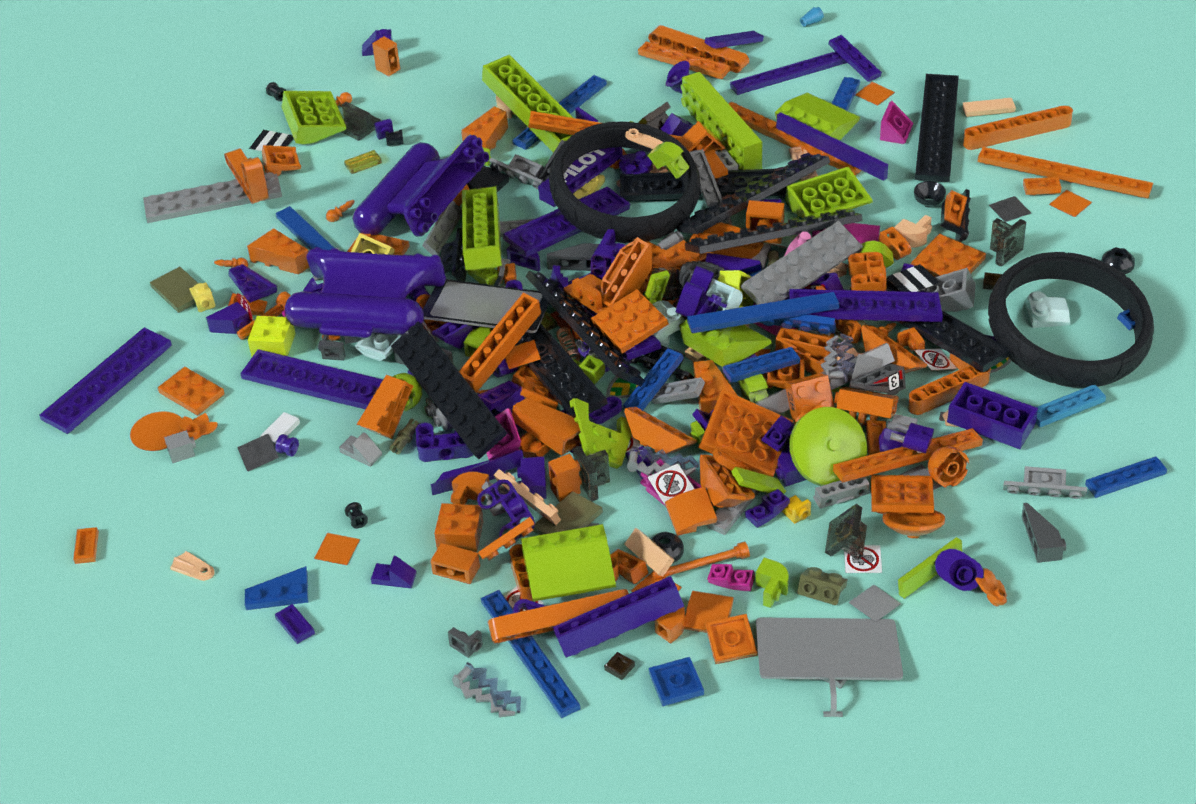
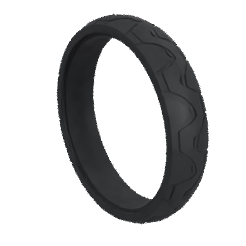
M605 122L580 130L572 135L556 152L549 172L551 195L562 215L579 230L599 239L604 237L608 229H614L615 242L630 243L637 237L647 242L670 234L676 230L678 224L682 223L681 220L685 217H690L700 195L699 171L689 151L668 133L635 122ZM630 129H637L639 133L649 135L662 142L675 143L683 150L680 155L689 165L687 171L681 176L685 186V192L682 197L668 209L642 217L614 216L592 209L573 195L565 182L564 174L569 166L579 157L599 149L623 147L650 153L653 149L626 138V131Z
M1047 252L1022 259L1001 275L989 297L988 320L996 342L1010 350L1008 358L1021 369L1050 383L1066 387L1086 388L1091 385L1099 387L1116 382L1133 372L1142 363L1151 348L1154 321L1150 306L1142 291L1129 277H1126L1124 273L1115 267L1089 256L1069 252ZM1042 279L1069 280L1087 285L1111 298L1124 311L1129 309V315L1132 321H1135V343L1125 352L1103 360H1075L1053 354L1032 343L1016 328L1008 314L1006 298L1018 287Z

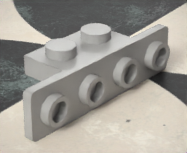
M515 154L509 165L493 158L489 159L490 163H493L494 166L498 165L499 172L503 171L511 178L516 177L524 184L530 183L534 188L538 189V186L544 182L538 178L544 167Z
M1025 466L1024 482L1004 481L1003 490H1007L1011 494L1028 492L1029 495H1040V493H1045L1051 497L1069 495L1070 498L1080 499L1085 497L1087 493V487L1065 485V469Z

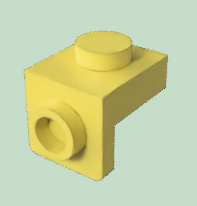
M199 283L189 288L199 312L216 306L207 283Z

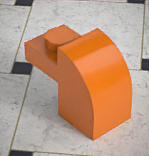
M466 472L458 475L452 481L453 493L451 495V503L466 505L468 499L477 501L478 495L483 491L482 485L486 481L489 482V474ZM485 496L481 498V502H484Z
M684 607L655 620V633L670 644L684 631Z

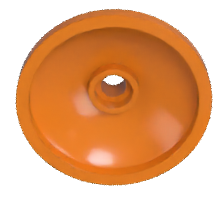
M935 510L934 513L928 514L887 512L883 514V522L887 527L899 534L907 535L909 538H919L941 528L945 524V516Z

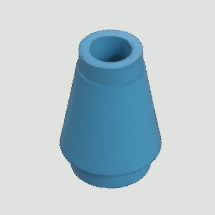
M813 7L800 18V23L805 27L820 22L824 18L823 11L820 7Z

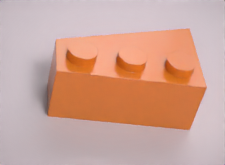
M494 106L461 130L462 140L464 141L469 135H476L477 138H481L482 147L491 151L496 147L498 139L500 140L508 129L507 112Z
M700 121L678 140L689 152L703 149L705 153L712 150L716 152L719 149L721 151L725 149V146L718 137Z
M274 228L247 245L250 261L253 263L257 261L263 262L265 266H278L279 270L298 275L309 268L307 261L309 250Z
M781 327L776 337L775 351L792 347L800 359H804V370L815 375L824 371L821 364L826 362L824 358L831 353L825 350V347L828 346L826 342L831 338Z
M713 360L693 362L694 378L701 377L705 381L701 394L697 397L701 411L710 413L713 410L722 389L737 395Z
M386 375L357 425L378 435L393 439L413 385Z

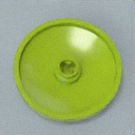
M821 407L806 413L795 424L790 436V454L795 467L805 479L818 486H823L840 481L833 472V464L867 456V442L861 426L850 414L834 407Z

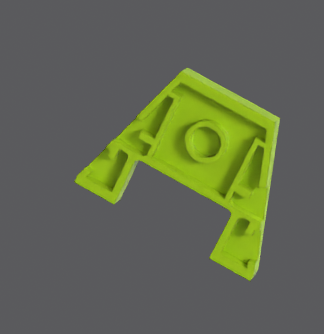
M576 398L570 400V407H574L576 414L574 420L579 424L581 431L579 438L585 457L615 469L621 467L632 435L627 418L619 417L617 419V431L589 421V403Z

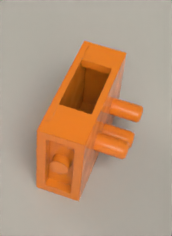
M843 387L839 389V392H836L834 403H837L836 408L848 410L855 420L858 412V423H863L864 426L867 414L870 415V420H878V416L885 418L894 417L899 396Z

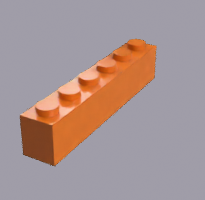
M523 292L459 370L476 393L541 314L539 300Z

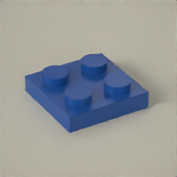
M690 657L649 668V675L662 707L704 695V688Z

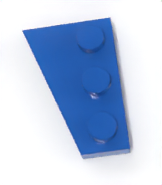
M307 566L245 589L246 610L308 603Z

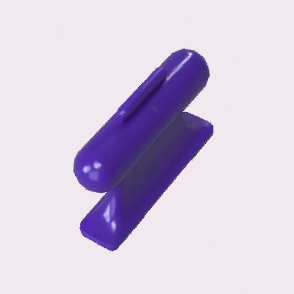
M476 135L467 136L451 156L440 159L438 151L431 144L419 142L413 145L355 209L352 217L354 227L360 233L377 235L385 229L397 214H403L414 236H423L437 222L442 212L465 185L481 170L485 162L489 161V154L484 152L482 148L481 138H477Z
M315 247L308 251L307 261L312 275L323 279L321 293L305 291L293 293L286 301L285 316L291 325L299 328L319 329V332L323 335L369 338L371 333L402 336L418 321L421 324L424 321L423 309L418 302L405 299L407 295L419 286L441 287L446 281L441 257L438 255H432L431 257L423 256L421 254L402 256L342 252L336 248L322 250L319 247Z

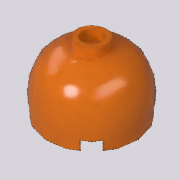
M944 446L938 448L930 456L928 471L932 479L941 486H956L964 479L968 472L966 466L969 463V459L961 450L951 446Z

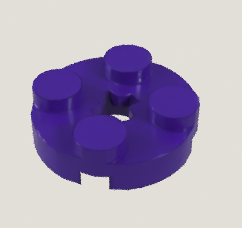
M637 151L636 153L620 157L619 171L621 174L650 173L653 170V163L644 151Z

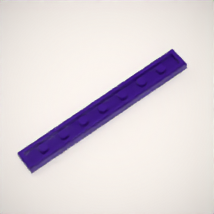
M835 51L730 82V87L736 95H740L846 64L847 62Z
M781 112L777 114L776 129L882 181L887 179V163Z

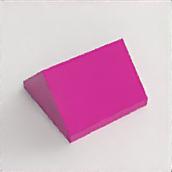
M892 100L889 102L881 120L880 140L904 144L914 123Z
M509 408L495 416L508 434L486 453L488 460L519 450L521 439Z

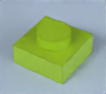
M696 420L690 423L692 431L690 432V437L697 439V443L700 445L705 431Z

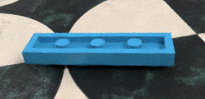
M1091 385L1036 407L1038 408L1036 424L1040 428L1103 403L1106 400V395L1096 385Z

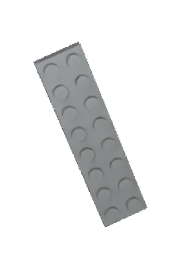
M273 173L264 174L269 199L266 200L282 197L278 175ZM237 179L143 197L147 223L251 203Z
M837 221L745 281L741 288L756 305L787 300L789 298V289L805 288L847 260L850 255L859 252L863 246L840 221Z

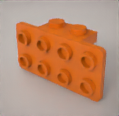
M589 274L581 279L576 278L572 280V284L564 288V291L569 296L597 314L609 307L602 303L600 292L601 279L593 274Z

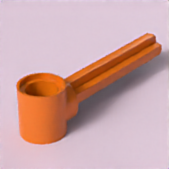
M286 291L280 293L276 299V305L261 316L277 317L285 310L286 301L291 294ZM255 320L237 331V335L241 340L250 335Z

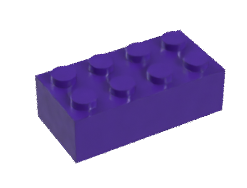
M964 382L949 405L947 423L966 430L973 428L977 434L1021 449L1036 424L1038 408Z

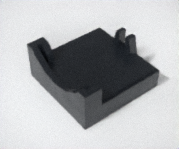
M491 163L490 168L483 165L481 170L476 173L467 185L469 190L496 187L498 192L509 182V175L499 172L498 165L494 166Z

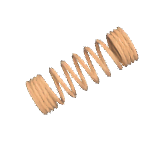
M567 327L560 328L556 334L561 347L567 351L569 356L577 354L578 357L575 360L579 361L581 355L570 329ZM568 331L566 332L569 333L567 336L559 337L560 333Z

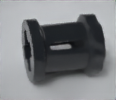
M276 82L269 83L266 87V93L274 96L275 100L282 101L283 92L286 89L279 87Z
M402 129L397 132L385 131L387 146L394 143L404 144Z
M352 502L346 506L344 512L350 518L353 528H362L368 523V517L362 512L360 503Z

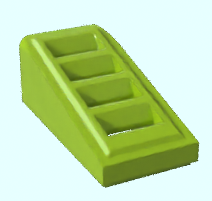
M480 268L477 271L467 270V274L480 284L494 285L499 276V271L490 268Z

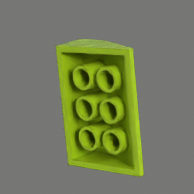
M331 91L283 92L281 108L296 144H312L346 130V125Z
M804 93L784 102L775 112L776 122L777 114L781 112L839 141L860 120L859 116L810 93Z
M849 167L786 186L785 202L789 208L803 219L809 215L820 217V213L831 212V214H835L836 210L846 209L848 211L873 203V199Z
M687 319L679 324L683 343L708 359L713 360V362L721 367L740 362L772 344L770 339L745 325L691 333Z
M603 524L521 538L523 558L533 602L616 587Z

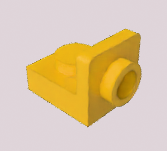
M794 495L789 498L790 503L781 511L795 524L810 515L811 502L808 499L802 502Z

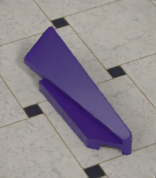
M515 450L492 460L443 472L435 483L430 484L432 495L452 491V481L458 475L466 472L489 474V480L496 479L494 474L499 469L505 473L506 470L521 466L520 458H523L522 450Z

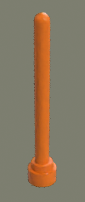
M744 541L737 543V546H734L731 550L671 566L663 577L733 557L737 559L749 558L748 545ZM655 571L653 572V577L655 579L663 578L662 576L658 575Z

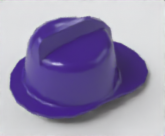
M681 61L675 64L667 75L665 85L671 87L673 91L683 94L681 90L682 77L689 75L690 63L688 61Z
M957 549L942 551L935 561V569L938 575L959 590L971 591L979 586L975 578H984L982 566L976 560Z

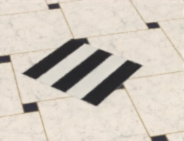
M263 130L249 149L262 151L263 145L288 146L293 139V135Z
M921 264L887 276L901 292H917L940 283Z

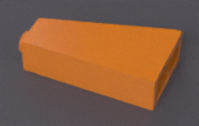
M528 398L513 405L512 416L515 424L561 456L581 444L579 424L575 422L572 416Z

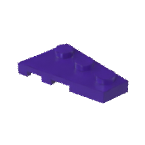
M243 264L229 269V277L249 303L277 292V285Z

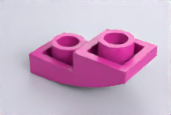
M712 564L707 580L709 583L723 588L751 591L755 573L754 570H734L732 564Z

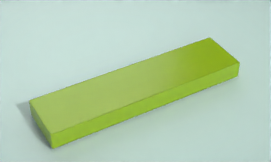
M957 537L899 578V596L905 599L938 574L935 569V561L938 555L947 549H957L963 552L962 540Z

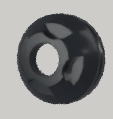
M924 181L917 184L914 188V198L920 204L925 205V207H933L945 199L946 189L938 182Z
M1115 247L1103 254L1101 259L1104 263L1115 267L1124 274L1130 273L1135 266L1134 256L1125 248Z
M661 532L650 538L674 559L673 563L683 556L684 545L679 536L670 532ZM667 538L670 540V543L661 544L659 541Z

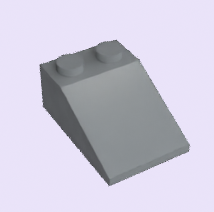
M968 268L935 277L940 283L917 291L938 292L941 309L943 311L957 312L974 307L976 284Z

